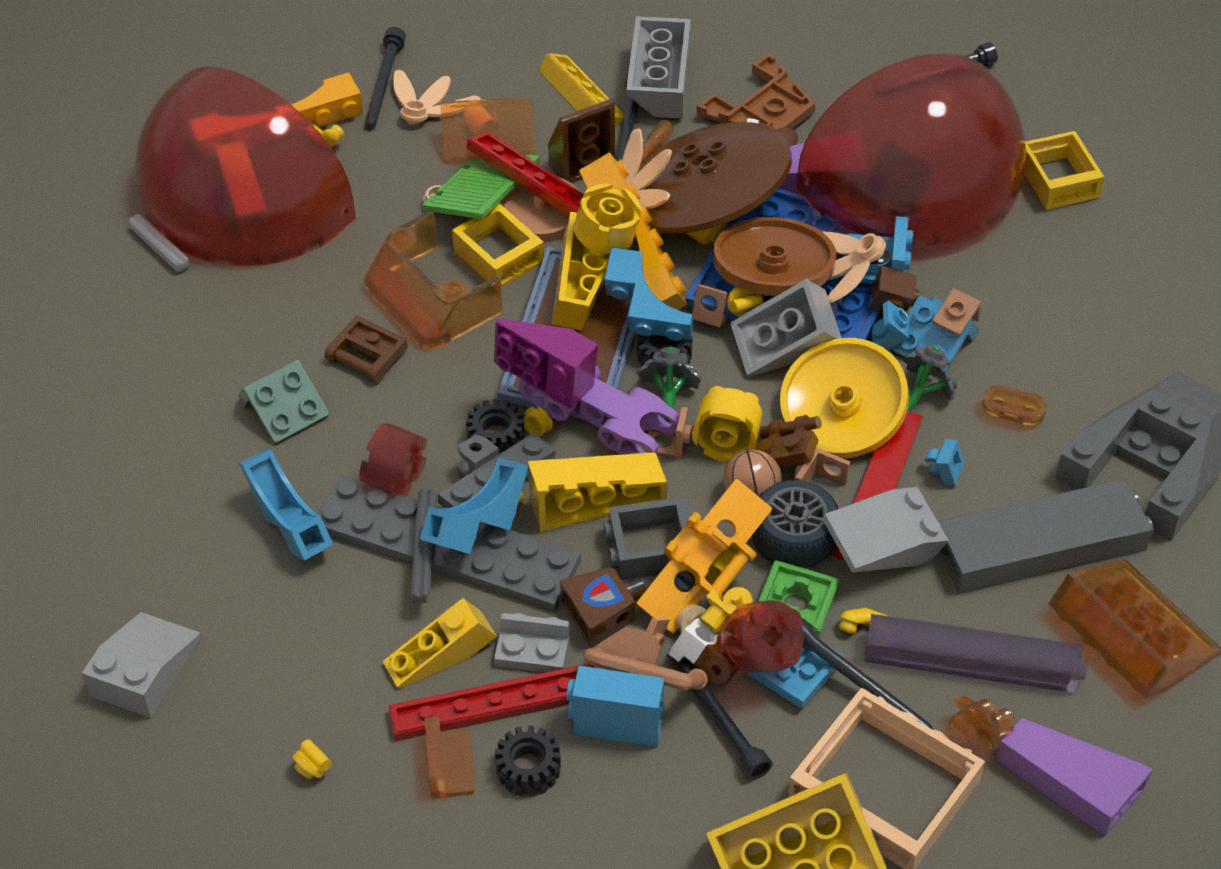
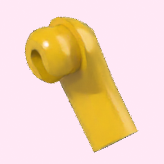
M311 125L306 131V136L321 148L330 149L339 144V140L344 137V131L338 125H333L331 129L324 131L316 125Z
M868 608L846 610L840 616L842 620L839 623V629L854 634L857 631L858 624H862L885 633L891 617Z

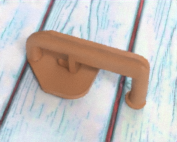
M631 627L622 628L597 646L586 649L583 654L585 662L595 668L664 678L665 686L680 690H700L708 682L706 673L701 669L691 670L687 674L657 666L660 653L657 638L649 632Z

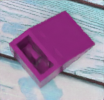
M500 318L496 320L494 363L503 371L512 373L522 379L528 386L537 388L550 396L555 402L562 403L570 409L594 386L598 351L597 343L569 328Z

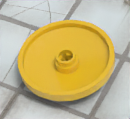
M858 338L833 339L822 342L807 350L788 370L780 393V406L784 421H793L795 417L808 415L809 417L819 416L822 426L820 429L812 430L819 440L816 448L841 458L861 456L884 445L902 425L909 405L907 380L896 358L880 345Z

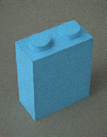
M579 666L576 680L570 679L567 689V700L570 701L568 720H573L574 735L658 747L664 715V678Z

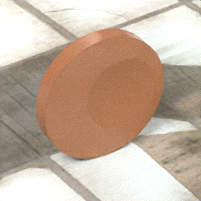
M560 178V179L563 180L564 182L568 183L569 185H571L572 187H574L575 189H577V188H576L572 183H570L569 181H567V180H565V179H563V178ZM518 183L499 202L543 242L563 238L569 216Z

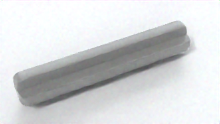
M136 214L129 219L130 228L175 271L182 272L184 269L189 268L188 257L143 215Z

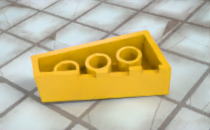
M570 212L563 236L551 324L582 331L605 284L610 254L597 257L589 252V248L578 240L573 230L577 213Z
M655 452L528 461L530 504L540 532L609 516V507L667 499V481Z

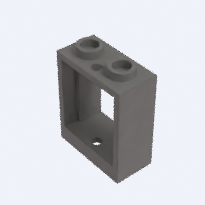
M688 497L609 507V521L603 522L606 542L612 541L613 548H609L610 563L612 568H618L621 580L632 579L637 576L641 578L659 575L670 560L663 553L665 547L627 553L622 530L675 522L677 534H679L692 515Z

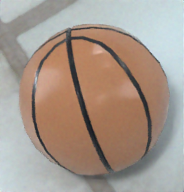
M747 449V451L744 450L734 455L727 463L723 476L724 487L727 490L733 481L738 479L757 496H760L769 487L778 482L781 483V471L774 458L768 453L756 449Z

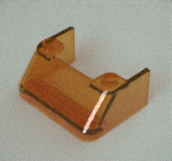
M432 211L392 230L387 235L364 276L367 292L413 341L425 350L438 349L502 314L501 283L497 276L472 290L459 280H449L436 286L412 262L437 248L435 217Z

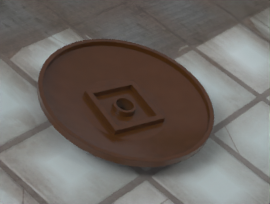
M730 122L694 130L662 145L644 158L638 169L639 172L663 150L671 149V157L663 172L653 183L643 189H659L670 193L667 202L656 208L647 209L652 218V221L648 224L651 230L655 228L658 233H690L725 224L753 210L773 195L789 174L792 165V152L787 139L775 128L764 124Z

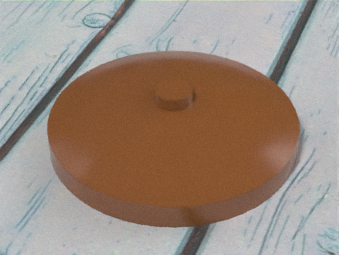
M761 217L735 223L723 230L714 243L713 263L718 273L734 286L752 293L777 296L805 279L818 286L825 284L835 270L836 249L832 241L823 232L811 225L786 218Z

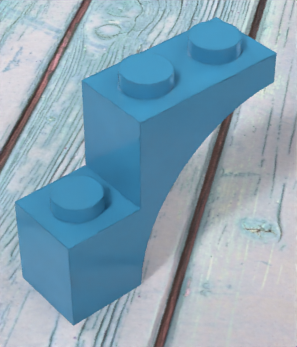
M612 248L605 276L606 294L617 299L632 298L628 315L630 331L641 336L659 335L666 336L668 339L675 341L682 339L691 340L693 315L669 307L652 293L643 276L642 252Z
M267 448L239 463L266 522L279 527L292 556L306 560L334 545L321 516L310 509L297 494L271 449Z
M498 458L490 478L483 488L471 499L451 508H428L419 540L471 554L480 522L510 530L529 466Z

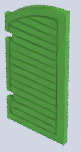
M523 154L537 164L540 162V156ZM480 157L471 158L463 166L464 168H460L436 191V195H432L421 206V209L424 211L484 219L518 182Z

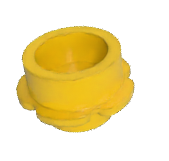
M530 407L526 410V416L523 418L524 429L530 435L534 433L539 437L544 433H548V430L550 431L553 428V421L546 410L541 407L536 409L535 407Z

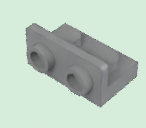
M502 613L500 616V635L494 657L495 667L542 673L564 669L570 643L569 622L555 617L540 618L526 616L521 613Z

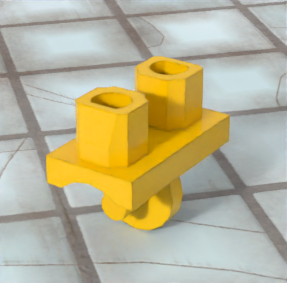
M742 587L732 588L726 592L722 602L718 592L712 589L706 596L711 606L700 617L702 622L726 642L735 633L743 639L749 632L743 616H746L753 608V598L750 592Z

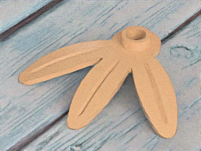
M402 70L394 72V93L399 103L403 106L400 115L411 124H419L428 117H445L464 112L470 106L480 102L481 98L479 96H470L438 105L446 96L451 83L449 76H443L433 83L421 98L417 100L415 91L406 74Z
M635 129L629 137L622 161L630 173L626 177L629 184L633 182L640 193L641 198L638 199L640 205H644L646 209H652L667 202L670 193L659 189H643L653 183L663 172L669 162L672 151L671 149L663 150L638 172L643 154V137L641 130Z
M823 232L834 244L836 254L847 255L836 260L834 273L829 280L844 274L846 275L827 296L829 302H834L850 293L864 278L870 262L881 258L886 247V242L882 237L869 233L859 240L845 234Z

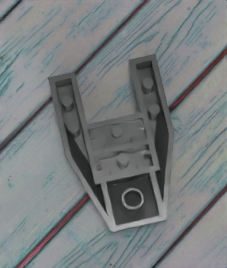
M1176 372L1104 414L1077 433L1061 453L1055 479L1076 490L1087 488L1115 453L1164 478L1165 481L1149 500L1145 516L1150 517L1154 532L1172 541L1219 477L1221 469V393L1180 372Z

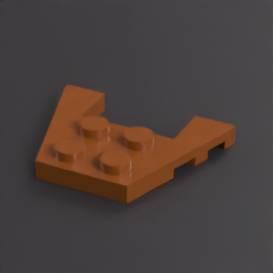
M767 53L752 64V73L768 83L739 105L734 106L714 93L697 105V115L721 123L747 122V118L759 120L760 124L775 129H793L815 112V102L797 82L793 83L787 76L788 72L783 66L779 67L775 63V57L771 53Z

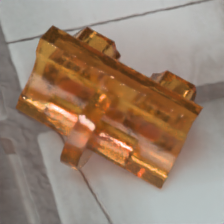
M966 696L954 699L955 705L960 711L950 719L948 732L955 741L968 743L974 739L991 749L1002 746L1001 735L1014 731L1010 710L1006 708L996 710L992 701L986 698L977 702Z

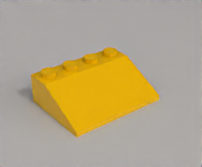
M847 773L706 833L721 869H887Z

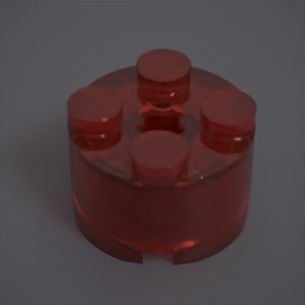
M387 422L386 424L382 423L374 432L366 450L370 451L368 462L362 460L359 472L360 481L394 496H397V494L408 496L412 487V481L410 480L414 474L419 476L425 467L426 458L422 454L426 448L427 439Z
M776 600L743 603L737 606L732 614L725 618L722 624V649L725 655H729L735 663L733 665L740 671L747 673L783 671L790 666L796 665L800 659L803 646L802 617L797 610Z

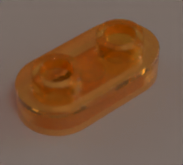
M1003 385L988 387L984 391L982 407L989 415L1029 426L1041 423L1045 418L1047 404L1041 396Z

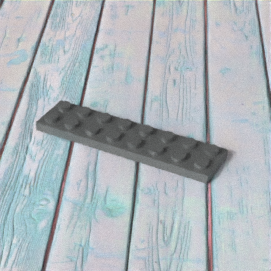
M341 474L317 512L321 516L329 536L413 564L418 500ZM482 522L479 523L477 537L471 554L433 544L432 571L552 612L556 611L561 601L560 581L573 577L581 563V553Z

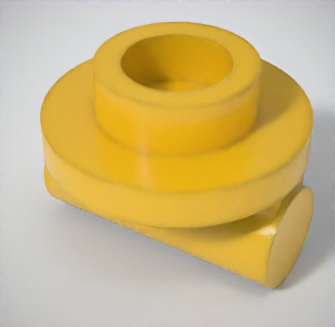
M735 287L730 292L727 299L730 312L740 317L753 310L754 307L763 304L761 294H755Z
M310 739L303 741L300 745V750L296 751L292 756L296 762L294 768L307 779H312L313 776L321 778L324 772L332 765V761Z

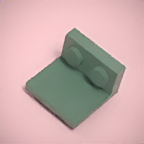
M299 359L244 387L238 395L243 407L252 405L273 443L282 441L327 417L329 414L328 409Z

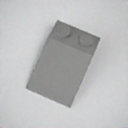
M808 279L801 281L730 322L746 374L749 377L791 365L810 348L822 342L842 338L825 289Z
M918 487L892 489L826 513L822 517L852 573L928 565L949 541Z
M140 612L99 646L83 670L82 676L90 697L152 718L202 638V634Z

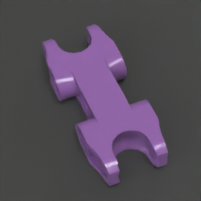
M597 365L594 386L572 409L562 403L555 402L547 394L532 387L540 394L534 392L530 386L520 379L519 392L525 399L536 407L543 408L550 417L558 421L566 420L572 413L600 428L598 430L600 441L620 455L654 452L657 455L659 445L643 431L657 430L667 435L676 434L680 415L658 396L643 388L635 387L627 395L600 380L601 371ZM660 415H663L666 418H668L671 423L667 422ZM639 445L643 446L648 452L642 450Z

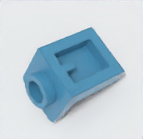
M890 301L883 303V319L877 321L872 328V342L888 351L908 339L909 317L907 313Z

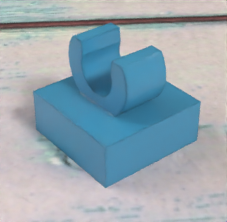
M945 439L941 450L929 449L925 457V462H932L929 468L930 474L940 475L943 485L956 486L965 463L957 440Z

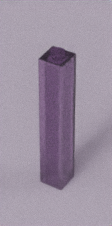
M871 614L865 662L1075 693L1078 680H1085L1087 659H1081V644Z

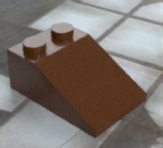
M609 99L559 118L548 142L549 166L557 177L574 183L583 179L579 171L580 169L608 153H611L615 158V101Z

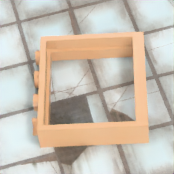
M861 688L791 775L788 797L823 783L816 779L818 774L861 720L867 722L962 780L917 841L862 807L881 855L903 869H916L980 782L985 761L972 754V750L962 748L950 741L942 732L932 730L918 722L910 713L898 710L888 704L881 696L876 697Z

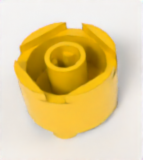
M597 184L585 191L573 226L578 240L589 248V252L597 257L611 254L612 248H629L632 245L640 220L641 205L636 196L622 188V192L612 189V184Z
M720 386L710 388L700 402L692 430V438L696 446L698 443L704 449L703 453L722 462H729L734 455L741 451L755 449L763 416L761 407L758 404V397L753 393H745L732 388H722Z

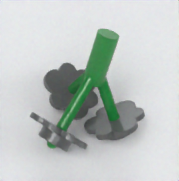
M929 345L923 348H916L915 355L909 354L905 356L906 369L917 374L915 385L909 392L908 412L912 411L923 394L940 388L945 397L947 396L949 400H953L954 390L957 389L956 379L952 372H947L944 369L945 366L950 365V361L946 359L943 350ZM931 373H937L939 382L924 387L927 377Z
M665 347L661 349V352L654 353L652 359L646 361L637 371L641 383L647 381L651 383L657 382L663 393L662 400L674 410L675 394L681 386L698 389L699 383L702 380L697 370L690 364H687V354L680 353V349L674 347ZM665 373H666V384H665V382H664L663 379H662V375L665 374ZM673 376L678 379L677 382L674 384V386H673ZM661 415V417H662L663 419L669 420V419L666 418L665 416Z

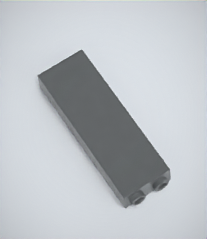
M1126 479L938 521L949 540L939 552L958 594L1147 550L1150 537L1154 531L1150 517L1145 516L1140 507L1137 493L1130 489Z

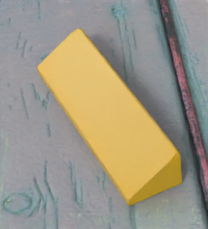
M546 54L539 69L540 73L576 111L609 100L567 55ZM615 105L616 126L623 122L624 113Z

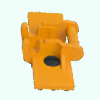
M735 479L702 520V516L699 513L693 512L687 520V524L675 539L668 543L663 553L670 560L635 604L652 618L666 617L670 621L666 629L671 634H674L678 629L676 623L677 616L683 608L697 605L702 597L708 595L712 589L718 592L722 600V593L749 560H754L757 554L746 542L773 508L742 482ZM720 521L731 523L734 529L732 537L725 536L716 528ZM729 548L736 555L711 585L704 578L709 571L708 568L722 551Z

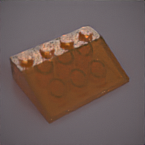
M1126 559L1068 573L1048 603L1063 622L1069 624L1081 635V639L1085 644L1093 647L1105 659L1106 664L1110 668L1118 671L1130 683L1131 688L1145 698L1166 692L1221 654V647Z

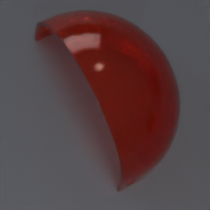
M928 54L912 57L886 66L862 79L836 99L823 113L804 143L798 165L796 189L822 217L829 215L840 222L839 227L855 234L866 235L873 233L876 236L893 238L896 216L908 217L907 230H913L912 240L926 241V245L945 244L967 239L992 228L993 222L1000 217L1004 218L1017 201L1026 165V142L1022 122L1010 95L997 78L981 63L955 54Z
M200 67L190 70L172 84L159 98L143 125L136 150L135 168L138 192L148 221H151L156 229L180 251L213 263L216 259L232 261L233 265L252 266L278 263L303 255V250L314 245L322 247L337 237L356 219L353 194L348 177L327 141L291 104L269 88L247 76L218 67Z

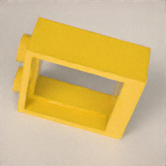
M1075 131L1021 143L1018 165L1046 210L1100 198L1104 175ZM1067 158L1077 173L1049 180L1040 164Z
M500 203L484 219L472 218L452 230L454 252L497 291L542 264L544 242ZM501 229L519 246L494 260L476 242Z

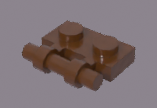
M802 415L788 422H783V420L771 421L769 425L760 427L759 434L762 440L757 441L755 449L764 451L772 456L779 468L809 463L819 441L812 430L821 428V418L819 416L809 417L808 415Z

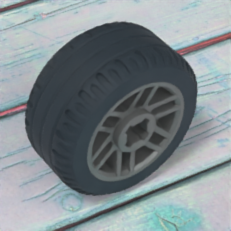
M787 480L774 484L758 496L773 508L752 534L756 548L766 559H769L771 562L777 560L804 568L805 566L810 567V565L813 566L820 563V561H823L831 554L836 543L822 517L826 513L839 508L829 492L811 482Z

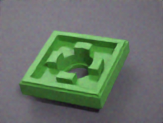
M775 560L754 610L753 619L793 630L799 621L804 618L815 627L814 631L818 633L817 638H819L837 593L840 579ZM800 596L808 602V608L799 611L800 607H794L787 603L785 606L784 602L789 597Z

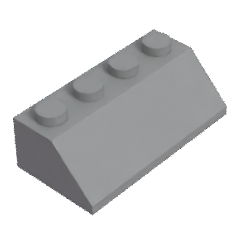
M636 16L626 94L654 117L683 118L690 51L691 19Z

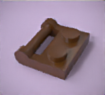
M356 315L327 346L325 358L334 363L339 361L366 374L369 380L380 383L389 367L408 348L406 338ZM349 347L376 361L371 364L344 351V349Z

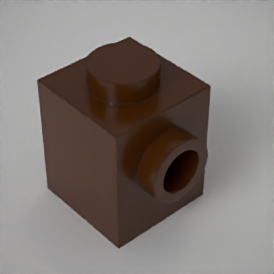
M881 266L871 283L869 308L883 312V303L890 301L907 313L919 296V290L916 289L917 276Z

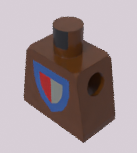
M610 567L560 581L561 602L590 648L598 645L634 621V600L640 598L646 591V587L639 576L622 582L615 569Z

